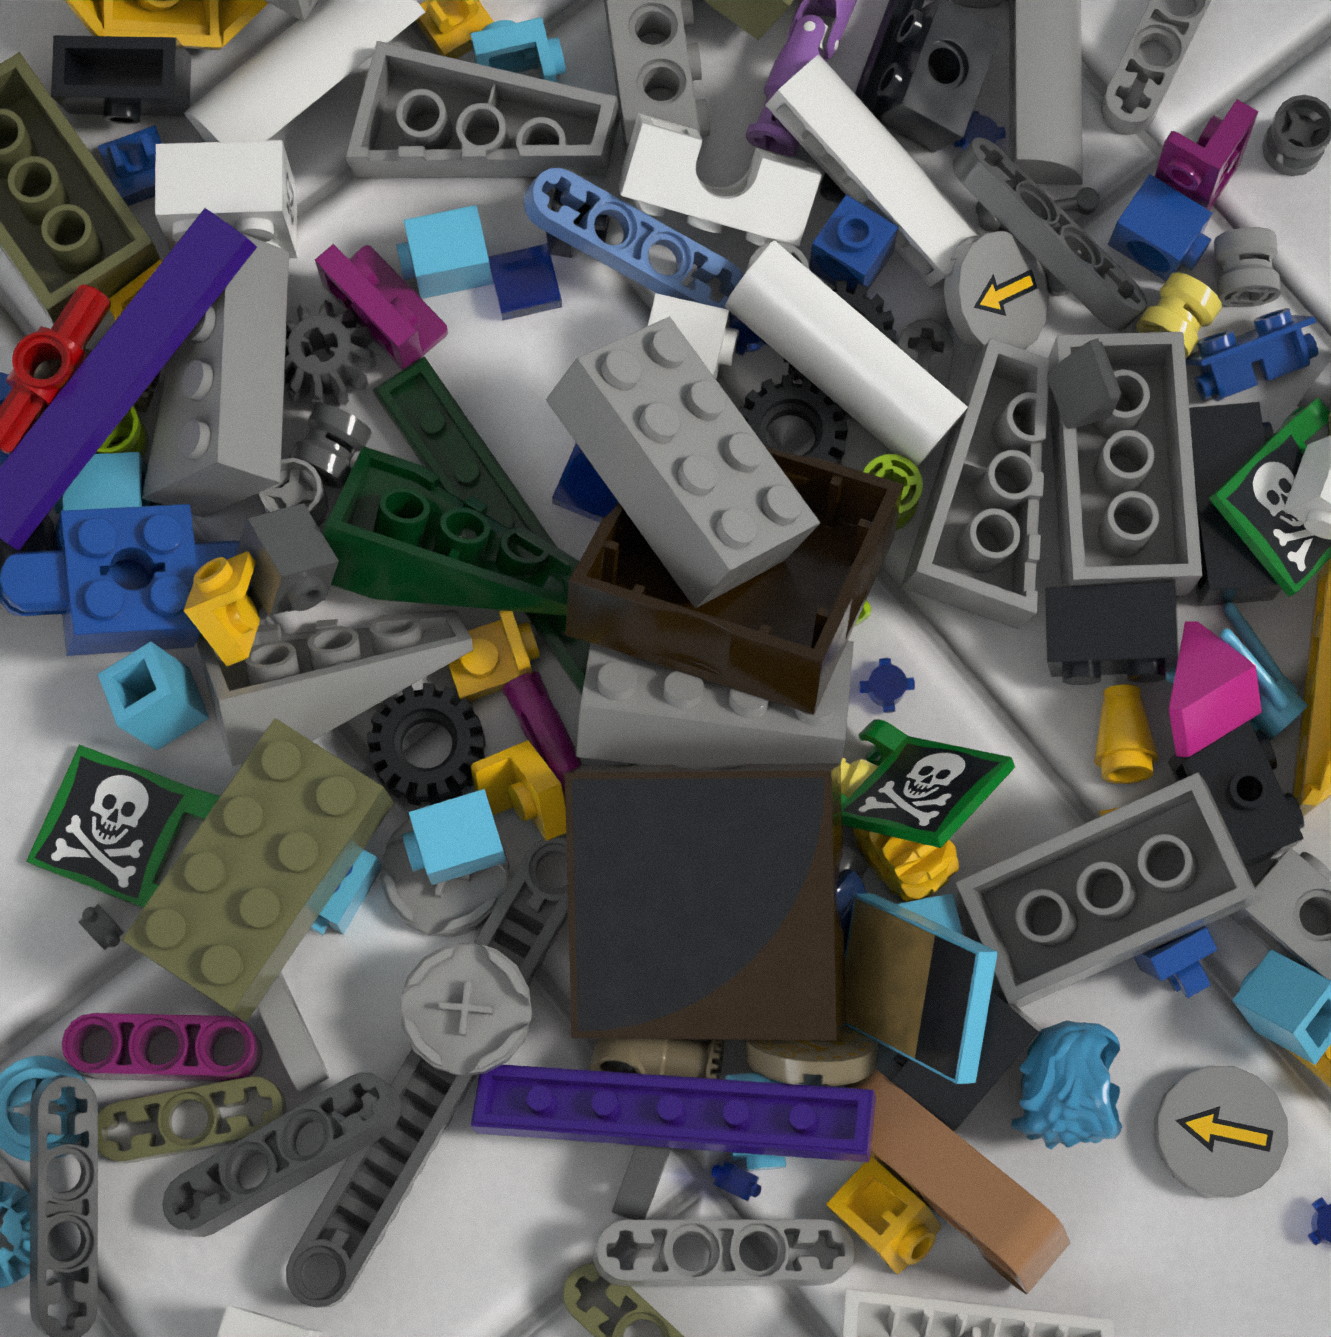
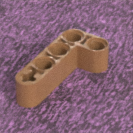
M877 1069L869 1077L856 1083L847 1084L844 1088L874 1090L876 1096L870 1156L927 1206L976 1245L982 1257L992 1268L1014 1287L1027 1295L1070 1244V1240L1060 1220L1038 1199Z

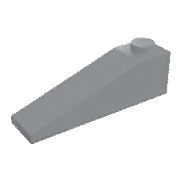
M446 610L382 615L372 621L370 628L357 629L339 626L338 619L319 620L316 623V632L282 634L280 624L259 625L249 657L228 667L205 638L198 639L197 647L218 727L232 766L245 762L274 718L313 741L472 651V638L457 611Z

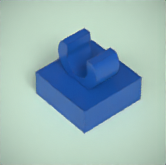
M155 125L98 146L111 183L127 206L155 197L156 144H162Z
M1204 926L1134 957L1141 971L1160 981L1168 979L1174 991L1182 990L1185 997L1190 998L1211 986L1199 960L1218 949L1207 927Z

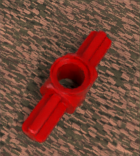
M84 284L78 286L51 329L41 326L37 332L24 337L15 347L12 357L13 369L6 379V382L12 389L0 406L1 452L6 454L13 452L44 410L87 358L88 354L84 351V348L111 308L110 299L98 289ZM51 359L62 361L59 371L54 376L48 379L34 378L37 367L44 361Z

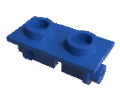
M1289 308L1280 309L1254 319L1256 329L1235 337L1233 330H1227L1199 340L1197 343L1199 351L1190 354L1185 360L1188 365L1200 366L1202 375L1196 376L1194 382L1201 399L1206 400L1212 397L1218 402L1226 397L1257 386V380L1251 363L1258 360L1264 379L1268 381L1308 367L1310 359L1318 356V347L1314 337L1310 333L1303 335L1301 328L1316 323L1315 316L1291 315Z

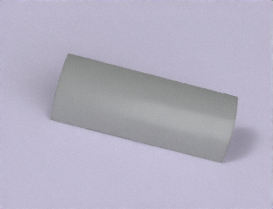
M1009 0V157L1036 184L1082 185L1081 0Z

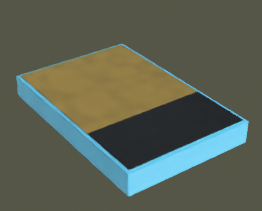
M873 893L855 894L845 952L846 1025L956 1084L976 1083L998 951Z

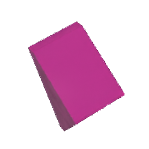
M1185 621L1169 705L1176 757L1192 756L1262 713L1256 665L1198 621Z

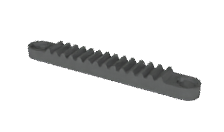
M559 836L548 841L544 838L534 843L527 851L473 943L499 950L518 966L528 987L568 918V884L561 888L546 887L539 881L536 871L539 862L550 854H561L567 857L566 838ZM413 1048L411 1049L391 1083V1086L399 1094L402 1106L400 1118L395 1127L385 1136L347 1158L289 1258L286 1267V1282L292 1295L301 1303L316 1308L332 1307L342 1302L352 1291L376 1247L383 1240L387 1228L397 1216L401 1204L412 1190L416 1178L423 1171L430 1154L437 1147L442 1133L449 1126L456 1109L463 1102L470 1085L478 1075L457 1076L436 1070L417 1055ZM317 1254H327L336 1260L340 1270V1277L332 1290L317 1294L311 1292L305 1286L302 1271L305 1263L311 1257Z

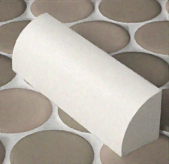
M323 0L312 9L305 22L299 19L183 113L206 142L267 141L371 57L377 41L388 43L423 15L425 11L416 0Z
M817 55L799 70L765 104L845 194L899 227L894 249L929 287H932L953 271V265L956 260H950L956 248L971 236L981 235L820 55Z
M775 240L768 245L748 269L725 304V308L894 454L908 458L917 467L954 427L968 408V406Z
M846 1288L839 1337H1114V1320Z

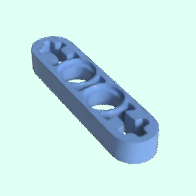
M550 168L540 173L525 191L523 199L524 209L530 221L536 226L657 294L727 309L725 304L730 294L744 276L741 270L731 261L566 169ZM553 187L562 192L560 202L563 206L557 212L547 207L550 198L547 193ZM586 203L591 208L585 213L579 222V226L573 223L580 215L577 210ZM609 215L619 221L624 234L621 244L609 245L599 239L594 227L597 216ZM662 245L673 252L677 262L676 271L673 275H663L652 268L648 257L651 246ZM693 264H695L697 269L690 275L694 280L687 286L682 285L681 281L686 278L692 270ZM713 278H717L722 282L720 292L725 295L717 302L710 298L712 288L707 284Z

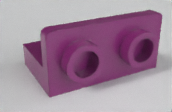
M1236 99L1224 119L1216 114L1212 116L1197 143L1175 131H1171L1164 141L1155 177L1210 211L1241 164L1259 111Z
M332 244L314 259L323 287L345 310L350 308L356 313L357 323L361 327L366 326L370 329L373 340L402 370L422 358L448 335V328L443 320L371 246H363L348 259Z

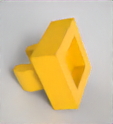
M426 0L420 3L425 13L415 20L437 53L454 59H458L473 50L470 33L482 31L485 26L494 22L479 0Z

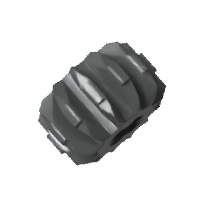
M325 300L320 306L319 315L311 316L309 309L300 304L296 310L300 322L296 325L286 321L284 384L289 383L287 389L289 396L297 402L310 393L312 404L315 407L318 403L325 404L327 395L335 394L336 400L341 405L346 406L349 402L346 387L349 385L356 389L366 390L368 380L362 370L371 369L376 366L375 352L367 348L373 342L371 331L366 326L356 327L358 322L357 316L350 308L335 317L332 303ZM325 348L332 358L320 362L314 353Z

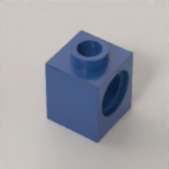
M1149 174L1116 222L1108 246L1167 281L1172 273H1177L1182 265L1191 271L1197 265L1212 240L1203 233L1213 213Z
M846 194L812 242L809 270L834 287L836 280H847L846 290L855 291L858 283L868 287L869 290L893 255L899 227Z

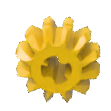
M853 828L856 845L869 862V866L877 874L878 880L883 881L893 895L901 897L904 901L910 902L930 897L949 883V879L959 871L956 846L950 840L941 848Z

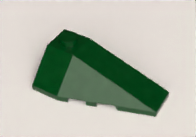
M365 446L362 447L324 527L323 536L339 560L331 583L332 586L375 600L567 616L568 583L579 563L577 559L524 527L513 529L505 527L486 515L488 505L472 495L463 501L438 486L440 476L426 467Z

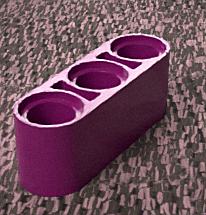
M91 1013L81 1015L73 1020L65 1030L62 1039L63 1055L68 1063L89 1077L101 1080L224 1082L253 1075L260 1066L263 1056L262 1042L256 1032L238 1018L230 1016ZM96 1031H109L113 1043L109 1055L101 1062L87 1063L83 1054L86 1039ZM161 1032H175L179 1041V1048L175 1057L166 1064H152L148 1053L150 1042ZM228 1033L242 1034L245 1040V1051L241 1059L233 1065H218L214 1059L213 1051L219 1038Z

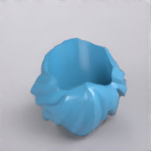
M1066 1020L1041 1029L1028 1049L1026 1060L1020 1066V1071L1023 1074L1021 1078L1022 1099H1020L1019 1104L1023 1108L1024 1115L1012 1119V1129L1023 1132L1027 1135V1139L1030 1140L1042 1138L1046 1147L1051 1150L1059 1143L1070 1148L1079 1142L1099 1143L1103 1139H1115L1122 1129L1116 1108L1120 1087L1110 1083V1073L1108 1071L1114 1058L1120 1051L1118 1037L1099 1023H1080Z

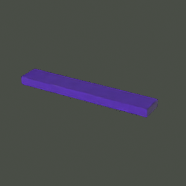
M203 209L0 467V538L16 550H20L256 250L257 246L246 236L208 209Z
M501 1065L486 1074H479L471 1127L476 1134L869 1162L876 1096L874 1090Z

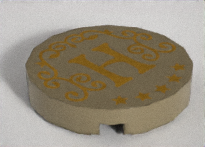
M846 1025L837 1041L745 1040L746 1062L756 1073L779 1082L797 1085V1083H804V1074L822 1075L821 1084L840 1086L859 1082L874 1073L879 1043Z

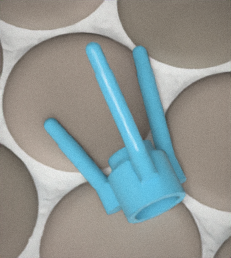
M1227 602L1223 606V610L1245 645L1228 628L1221 631L1220 637L1256 665L1262 713L1252 718L1250 723L1255 732L1260 728L1270 739H1273L1295 720L1308 705L1296 693L1298 689L1283 675L1233 603ZM1166 672L1165 680L1173 685L1176 672Z

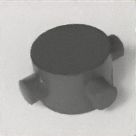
M99 904L94 908L88 907L83 911V918L78 922L104 950L109 946L116 947L120 943L119 937L124 931Z

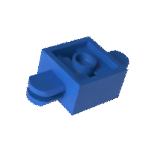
M190 504L61 511L54 532L55 551L15 553L6 559L0 573V602L10 614L20 617L62 614L66 656L134 652L150 641L163 650L193 648L201 633L183 610L194 582V575L204 564L215 558L224 557L227 560L236 556L240 541L195 543ZM249 583V586H248L246 595H247L248 592L252 589V586H251L250 583Z

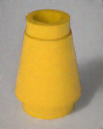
M1129 684L1110 686L1103 691L1094 763L1101 768L1102 779L1110 783L1133 784L1148 780L1153 776V765L1158 762L1159 756L1144 701L1142 700L1141 689Z

